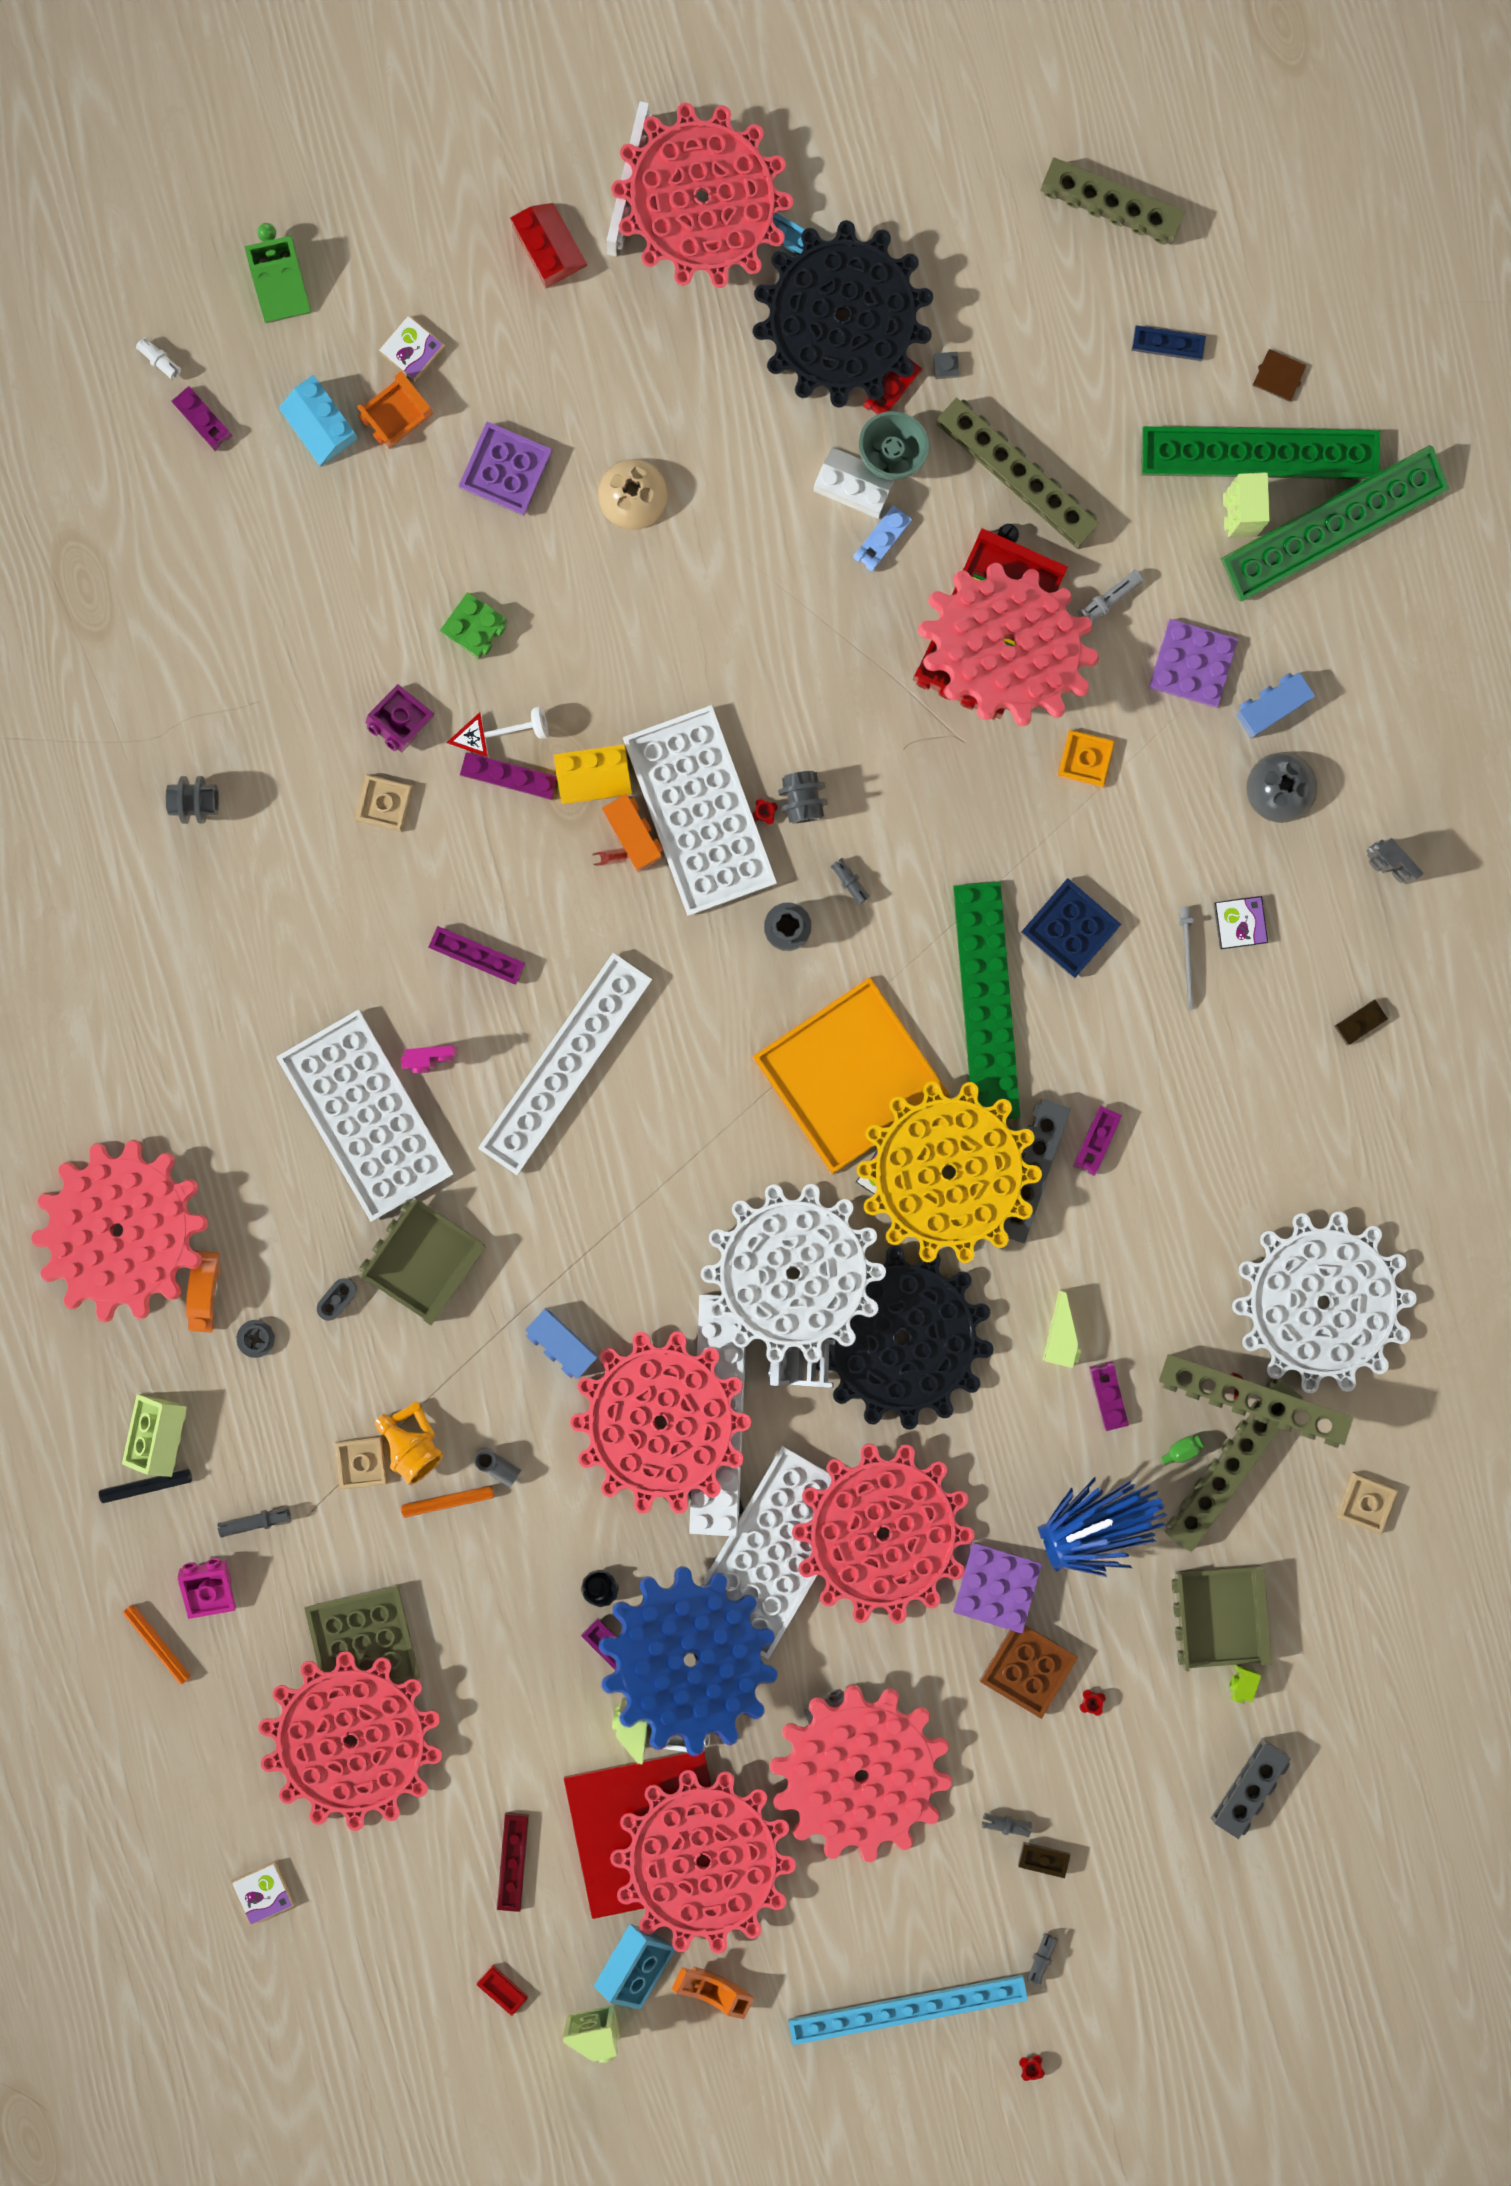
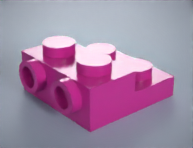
M440 1046L405 1049V1054L401 1055L402 1069H411L412 1073L415 1074L430 1073L429 1068H435V1059L436 1062H452V1057H458V1047Z
M212 1558L206 1564L201 1565L189 1562L179 1569L177 1579L188 1619L236 1610L231 1587L232 1579L227 1560L220 1561L219 1558Z

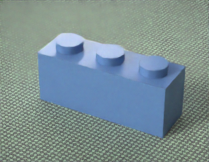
M1300 672L1294 676L1291 673L1287 674L1279 680L1281 683L1274 689L1272 686H1269L1259 693L1261 698L1254 702L1252 699H1249L1239 706L1241 711L1236 716L1251 738L1315 696Z
M547 1308L525 1329L528 1332L526 1337L536 1346L540 1343L546 1349L544 1354L553 1362L557 1359L563 1365L562 1371L570 1378L575 1376L578 1379L598 1357Z

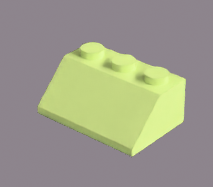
M137 1394L122 1464L146 1475L172 1477L187 1407L173 1401Z
M622 1698L621 1704H616L612 1729H617L616 1737L638 1764H643L648 1723L640 1721L629 1728L621 1725L619 1717L627 1705V1699Z
M614 2005L567 2015L563 2042L591 2061L599 2060L601 2063L611 2061L613 2057L617 2056L620 2036Z

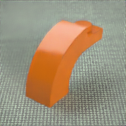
M196 1250L202 1257V1264L197 1269H191L186 1301L188 1330L212 1333L214 1329L215 1289L220 1274V1253Z
M681 1967L671 1988L676 1994L703 2000L715 2006L727 2016L745 2019L754 2000L751 1994L735 1983L698 1967H693V1969Z

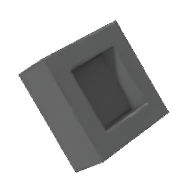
M958 352L934 353L935 379L959 378Z

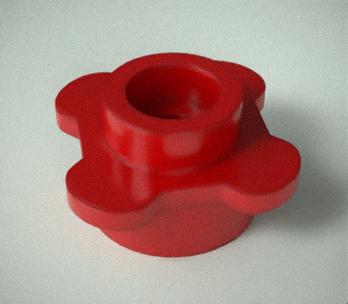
M762 798L757 799L755 802V812L752 813L754 821L760 820L764 821L767 825L773 824L774 813L778 810V805L775 802L764 801Z
M1089 1689L1085 1690L1082 1694L1084 1697L1083 1703L1079 1706L1081 1712H1089L1095 1716H1100L1103 1713L1102 1708L1103 1702L1106 1700L1105 1695L1102 1692L1097 1694ZM1095 1701V1704L1091 1705L1090 1702Z
M1034 2055L1032 2058L1022 2057L1019 2060V2065L1023 2071L1021 2074L1023 2080L1029 2081L1044 2077L1045 2072L1041 2066L1043 2060L1040 2055Z

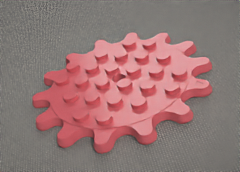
M684 102L677 108L678 118L673 126H665L654 116H649L645 119L643 128L649 138L647 145L641 148L632 144L622 146L620 157L631 166L632 175L626 180L615 181L611 186V193L616 198L627 200L631 205V213L620 221L619 231L625 236L640 234L646 239L647 246L641 255V260L645 266L653 267L659 261L667 259L675 266L674 279L677 284L682 286L688 285L694 272L703 270L709 274L710 280L715 287L723 288L728 283V269L730 266L738 264L748 273L756 274L761 269V261L756 253L757 247L762 243L777 247L784 242V233L774 225L773 215L778 211L789 210L793 206V198L788 193L778 191L774 187L773 180L776 175L784 171L786 162L778 155L764 157L760 154L758 145L764 136V132L759 125L753 124L745 131L737 132L731 126V111L728 107L718 106L714 110L712 118L703 121L697 118L694 107ZM696 192H706L708 201L705 203L700 202L695 197Z
M993 563L986 570V580H976L968 572L961 570L953 577V583L957 587L955 595L935 591L929 596L928 602L930 606L936 609L940 616L938 620H926L918 627L920 636L933 640L937 645L936 652L924 658V666L930 671L943 670L950 675L951 681L944 691L946 697L950 700H958L965 695L973 696L978 702L977 715L981 719L990 720L998 709L1005 708L1012 713L1016 724L1027 726L1031 722L1032 709L1041 707L1052 717L1059 718L1065 713V705L1061 700L1063 693L1071 692L1077 696H1085L1088 693L1089 684L1080 676L1078 669L1082 666H1095L1098 663L1099 657L1096 650L1088 648L1080 642L1079 638L1090 633L1092 630V621L1088 617H1074L1066 611L1065 608L1071 601V593L1068 589L1061 588L1053 593L1045 592L1039 586L1040 576L1035 569L1027 570L1021 579L1015 580L1005 574L1001 564ZM1004 638L1012 641L1015 640V646L1006 645Z
M137 1140L128 1141L125 1144L122 1155L117 1158L111 1157L103 1144L95 1143L89 1150L90 1162L85 1169H78L74 1164L64 1162L58 1169V1173L64 1182L62 1191L57 1195L43 1193L37 1200L38 1206L50 1216L47 1227L38 1229L31 1235V1241L35 1246L47 1247L51 1251V1259L41 1269L40 1275L46 1282H53L57 1279H64L67 1282L68 1290L64 1297V1304L69 1309H76L84 1300L91 1299L96 1303V1316L103 1323L111 1321L116 1308L122 1304L130 1307L136 1319H145L150 1312L149 1299L153 1294L160 1293L168 1300L178 1299L181 1295V1288L175 1279L177 1271L183 1267L197 1269L202 1264L201 1255L190 1248L189 1240L193 1234L207 1229L208 1219L204 1215L190 1213L187 1207L190 1198L197 1194L199 1186L192 1179H187L181 1183H176L172 1180L170 1173L175 1164V1158L170 1153H162L154 1162L148 1163L142 1158V1145ZM116 1224L123 1226V1233L119 1237L113 1235V1229Z
M638 1332L633 1336V1351L629 1356L622 1357L614 1349H604L600 1354V1360L605 1367L604 1376L599 1380L585 1377L578 1382L579 1392L590 1401V1407L587 1412L575 1414L570 1419V1426L573 1430L585 1432L590 1438L589 1447L579 1454L578 1461L584 1468L599 1465L605 1469L606 1478L601 1485V1491L606 1497H613L621 1489L627 1488L633 1492L635 1497L634 1508L641 1514L650 1511L652 1503L657 1497L666 1498L670 1503L672 1511L681 1514L688 1508L687 1497L692 1489H700L711 1498L720 1494L721 1485L716 1479V1471L720 1466L726 1465L738 1468L743 1464L744 1457L742 1453L731 1444L732 1436L736 1432L748 1430L752 1423L751 1418L747 1414L737 1413L731 1407V1400L741 1392L743 1383L738 1377L720 1379L716 1376L714 1369L720 1355L715 1348L709 1347L699 1356H691L686 1351V1336L682 1332H673L669 1337L667 1345L663 1348L654 1347L647 1333ZM659 1415H663L667 1420V1425L664 1429H659L655 1424V1419Z
M865 1444L860 1450L861 1460L856 1467L849 1468L839 1459H832L827 1463L826 1470L831 1478V1484L827 1489L818 1490L808 1487L803 1491L802 1500L813 1509V1517L809 1522L796 1524L792 1529V1536L797 1541L809 1543L812 1552L807 1559L800 1562L798 1570L803 1577L820 1575L825 1578L826 1586L820 1594V1601L823 1605L830 1607L836 1604L838 1600L847 1598L853 1603L852 1616L858 1623L866 1622L873 1609L883 1607L888 1611L890 1620L895 1624H900L907 1617L906 1607L911 1600H920L926 1607L935 1608L940 1603V1596L936 1591L937 1581L943 1577L959 1580L964 1576V1567L954 1559L953 1552L959 1545L970 1544L975 1537L974 1531L970 1527L960 1526L955 1520L957 1511L967 1505L968 1496L960 1490L953 1493L943 1491L941 1482L947 1473V1467L943 1462L936 1461L926 1469H918L914 1464L915 1451L912 1446L907 1444L900 1446L896 1456L887 1461L879 1456L875 1445ZM880 1527L889 1529L887 1538L879 1539L877 1537V1531Z
M342 1651L338 1654L336 1667L331 1672H324L319 1669L315 1662L306 1661L300 1668L304 1683L299 1689L278 1685L272 1692L274 1700L282 1707V1714L275 1719L265 1718L258 1725L259 1732L264 1736L271 1737L276 1743L275 1751L261 1759V1767L266 1772L280 1771L286 1776L287 1782L279 1792V1799L285 1804H291L299 1798L307 1799L311 1803L310 1820L316 1825L325 1823L331 1813L340 1812L346 1818L347 1827L352 1831H358L363 1827L364 1816L370 1810L379 1811L387 1821H395L400 1815V1809L397 1805V1798L400 1794L409 1793L415 1797H423L428 1791L427 1783L419 1777L418 1770L423 1764H437L442 1758L441 1750L438 1747L429 1745L424 1738L426 1731L439 1724L440 1716L436 1711H420L415 1707L414 1700L422 1690V1684L419 1680L412 1678L403 1684H395L390 1680L391 1662L387 1658H378L370 1669L361 1670L356 1667L353 1654L349 1651ZM349 1734L355 1736L358 1740L355 1745L350 1746L345 1743L344 1737Z
M850 1685L844 1691V1702L842 1705L831 1707L823 1698H813L809 1703L813 1719L808 1726L802 1727L794 1723H788L783 1727L782 1734L792 1744L793 1749L790 1755L776 1757L770 1762L771 1772L784 1776L788 1781L786 1790L774 1797V1806L781 1811L788 1809L797 1810L800 1819L793 1828L794 1837L803 1841L814 1834L823 1835L826 1840L824 1853L830 1859L838 1858L842 1850L848 1845L857 1846L860 1850L861 1858L866 1862H873L877 1859L878 1847L884 1841H893L899 1849L908 1850L913 1845L910 1826L918 1821L933 1825L940 1818L938 1809L930 1803V1796L934 1792L950 1789L953 1784L952 1777L949 1774L937 1771L934 1766L935 1760L946 1754L949 1750L948 1741L942 1737L935 1739L926 1738L923 1734V1728L930 1720L929 1711L924 1707H919L912 1713H901L897 1708L899 1694L894 1689L884 1690L878 1701L869 1703L864 1700L859 1686ZM859 1770H865L868 1772V1777L858 1781L855 1778V1774Z
M685 1770L679 1776L680 1787L677 1792L667 1794L658 1785H650L645 1791V1797L650 1805L648 1813L643 1816L626 1813L621 1817V1827L629 1832L632 1837V1843L628 1848L613 1851L610 1859L615 1867L627 1869L631 1876L629 1883L618 1890L617 1898L622 1904L639 1902L644 1906L645 1914L639 1923L642 1933L649 1935L654 1933L659 1927L665 1926L673 1932L672 1946L676 1951H686L693 1938L702 1936L708 1940L710 1949L714 1953L720 1954L726 1950L727 1935L734 1929L741 1930L751 1939H755L761 1934V1925L757 1920V1913L761 1908L768 1907L773 1910L784 1908L786 1898L781 1892L777 1891L774 1881L779 1875L791 1874L796 1868V1862L791 1856L779 1854L776 1850V1843L780 1838L788 1834L789 1824L783 1819L767 1821L762 1817L761 1810L767 1802V1795L762 1789H755L746 1797L737 1796L733 1791L734 1777L730 1772H721L718 1774L714 1785L703 1787L699 1784L697 1776L693 1771ZM701 1854L708 1856L710 1859V1863L705 1867L699 1866L696 1862V1859Z

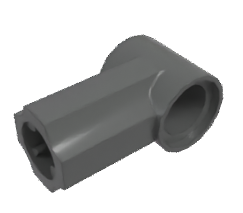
M482 1448L476 1453V1467L508 1487L512 1486L521 1472V1469L497 1455L490 1448ZM482 1454H489L492 1457V1462L489 1465H482L479 1462V1457Z

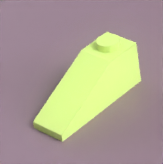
M1059 1290L1043 1360L1073 1368L1074 1363L1078 1364L1081 1350L1078 1349V1341L1067 1294Z

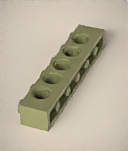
M1055 157L1052 159L1040 190L1048 198H1058L1066 201V204L1072 208L1080 207L1088 210V213L1094 217H1105L1116 226L1124 225L1129 227L1134 233L1151 236L1154 241L1160 244H1172L1185 213L1184 210ZM1068 181L1071 182L1074 187L1072 189H1066L1063 187L1062 183ZM1090 190L1094 192L1095 197L1088 198L1084 192ZM1106 200H1114L1117 206H1108ZM1128 209H1136L1139 212V215H1130L1128 213ZM1150 218H1158L1161 224L1153 225L1150 222Z

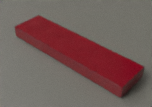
M505 1813L497 1910L521 1911L529 1814Z

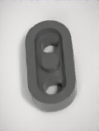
M342 1278L332 1285L317 1304V1313L320 1318L327 1321L334 1320L343 1312L356 1296L357 1287L354 1281ZM342 1286H348V1294L341 1292ZM327 1304L334 1306L332 1313L326 1310Z

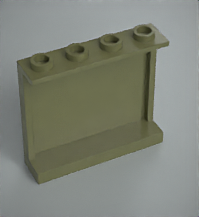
M413 1197L411 1201L407 1199L399 1210L402 1212L398 1220L393 1219L386 1228V1231L389 1233L384 1240L379 1239L372 1249L375 1253L370 1260L366 1258L358 1270L361 1271L360 1279H365L422 1317L423 1321L432 1325L486 1246L483 1242L431 1207Z
M1259 1565L1175 1572V1579L1171 1580L1172 1591L1177 1595V1603H1173L1174 1616L1178 1617L1179 1626L1175 1627L1176 1640L1180 1641L1181 1650L1177 1651L1178 1664L1182 1665L1185 1671H1189V1668L1250 1663L1272 1665L1264 1568Z

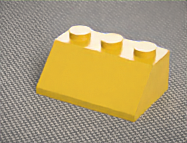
M625 744L554 754L562 805L621 797L625 794L627 796L632 795Z

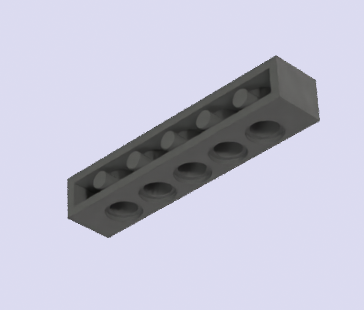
M1041 1099L1040 1103L1036 1102L1032 1116H1035L1033 1125H1028L1027 1129L1033 1132L1035 1138L1034 1142L1022 1151L1021 1158L1025 1164L1032 1163L1039 1167L1042 1171V1177L1037 1183L1024 1185L1029 1189V1196L1024 1201L1028 1202L1033 1209L1030 1218L1020 1219L1018 1222H1012L1009 1217L1005 1220L1003 1227L1009 1239L1024 1244L1026 1242L1071 1109L1069 1107L1045 1099ZM1045 1118L1052 1122V1129L1049 1132H1043L1040 1128V1123ZM1036 1141H1041L1045 1146L1044 1152L1040 1155H1036L1032 1150V1146Z

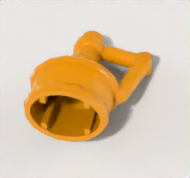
M413 1402L410 1406L395 1413L392 1417L382 1414L376 1419L375 1425L380 1434L385 1435L389 1442L390 1469L405 1477L407 1484L413 1485L419 1482L439 1464L443 1453L432 1442L435 1434L419 1403ZM414 1414L423 1434L403 1430L396 1426V1423Z

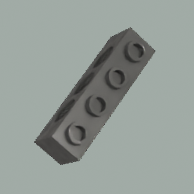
M1262 1738L1213 1813L1211 1819L1214 1824L1237 1839L1241 1835H1245L1250 1829V1821L1253 1816L1258 1815L1263 1809V1801L1266 1796L1274 1792L1280 1774L1284 1775L1288 1770L1290 1757ZM1270 1765L1271 1770L1268 1774H1260L1262 1766ZM1257 1785L1258 1790L1255 1794H1247L1249 1786ZM1238 1805H1244L1245 1810L1242 1814H1234V1809Z

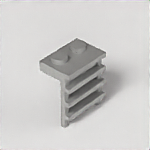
M825 1339L821 1344L822 1356L820 1359L819 1381H815L816 1363L808 1361L807 1381L803 1380L804 1354L800 1348L790 1347L786 1350L781 1362L771 1363L768 1372L770 1385L834 1388V1383L828 1382L829 1344H836V1339Z

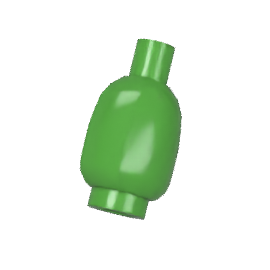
M1189 1435L1174 1443L1169 1453L1161 1458L1165 1465L1173 1461L1183 1463L1198 1456L1201 1449L1205 1447L1198 1435L1195 1437Z

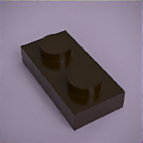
M1374 999L1334 1025L1346 1045H1350L1388 1020V1018Z
M1023 1842L1018 1867L1065 1879L1071 1855L1068 1852Z

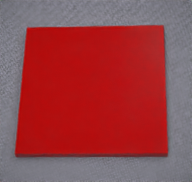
M705 1751L698 1756H691L688 1752L643 1760V1764L633 1762L564 1776L592 1919L645 1909L639 1902L622 1904L617 1898L618 1890L629 1883L631 1876L627 1869L615 1867L610 1859L613 1851L628 1848L632 1843V1837L629 1832L621 1827V1817L626 1813H632L637 1816H643L648 1813L650 1805L645 1797V1791L650 1785H658L667 1794L677 1792L680 1787L679 1776L685 1770L693 1771L701 1786L711 1787ZM701 1854L696 1859V1862L699 1866L705 1867L710 1863V1859L708 1856Z

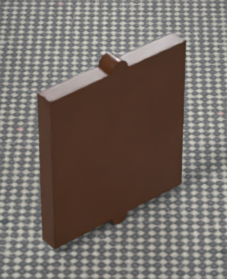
M1268 349L1262 364L1258 366L1259 371L1252 386L1290 402L1296 388L1301 385L1300 379L1307 365Z

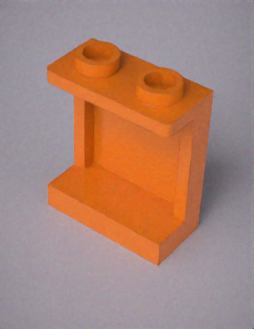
M402 371L394 376L395 381L367 404L357 406L360 412L357 415L365 427L370 425L375 431L372 434L380 445L385 443L389 449L433 415L430 406Z

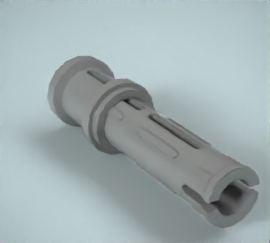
M1134 569L1104 595L1095 596L1092 603L1084 609L1080 608L1077 611L1078 616L1090 618L1093 626L1095 620L1109 613L1112 605L1126 596L1140 583H1143V577Z

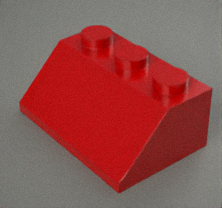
M554 203L530 206L510 217L515 233L546 288L588 266Z

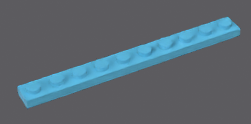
M1017 1975L790 2018L788 2023L792 2045H798L1028 2000L1023 1975Z

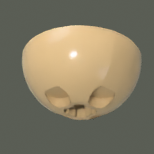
M628 459L614 464L605 472L598 488V501L603 514L611 523L623 529L638 530L652 525L661 517L667 505L668 489L662 474L653 465L638 459Z

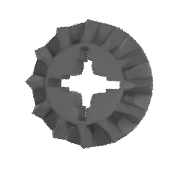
M250 1320L239 1328L236 1342L243 1354L248 1357L259 1358L268 1354L272 1349L275 1335L272 1327L264 1321ZM260 1329L259 1337L265 1343L257 1342L252 1348L253 1340L247 1334L255 1335Z

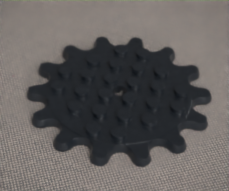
M848 220L840 222L837 228V235L831 241L822 240L815 229L807 228L801 234L803 251L800 255L792 257L784 251H777L773 254L771 262L779 272L777 283L774 285L761 284L756 287L754 291L755 299L760 303L766 304L769 307L770 314L765 321L754 325L753 335L758 340H771L776 345V353L767 363L769 372L780 374L784 370L791 369L797 373L798 381L795 386V393L799 398H807L816 387L824 386L830 392L832 405L837 408L846 405L848 394L855 387L864 389L870 399L879 400L884 395L882 379L886 373L895 372L904 378L910 377L913 374L914 365L906 356L909 345L913 343L926 344L931 340V330L918 323L916 314L920 308L932 303L933 293L930 289H917L910 284V275L919 265L916 255L906 254L902 258L894 259L888 254L891 235L887 230H878L869 241L862 242L855 235L854 224ZM840 309H847L850 312V317L841 322L836 318V314Z
M891 1246L888 1248L886 1262L883 1265L886 1269L885 1277L880 1281L870 1282L865 1288L866 1295L878 1304V1312L873 1317L855 1315L851 1318L850 1327L855 1334V1341L852 1345L845 1347L837 1340L836 1344H829L828 1371H835L840 1376V1383L833 1391V1398L839 1404H845L854 1397L861 1398L866 1405L864 1419L868 1424H877L885 1412L892 1410L899 1414L903 1428L911 1430L918 1424L919 1412L926 1407L935 1410L941 1418H949L954 1410L950 1402L952 1391L960 1388L969 1393H974L980 1388V1380L971 1372L970 1366L974 1359L988 1358L993 1354L994 1347L992 1343L978 1338L975 1332L976 1326L989 1318L990 1308L983 1303L971 1305L966 1302L964 1293L971 1284V1276L967 1272L961 1271L951 1278L943 1277L939 1272L941 1258L938 1253L932 1262L922 1260L916 1265H911L906 1262L901 1247ZM899 1331H906L909 1335V1339L905 1344H899L895 1340L896 1333ZM820 1360L816 1362V1369L820 1371Z

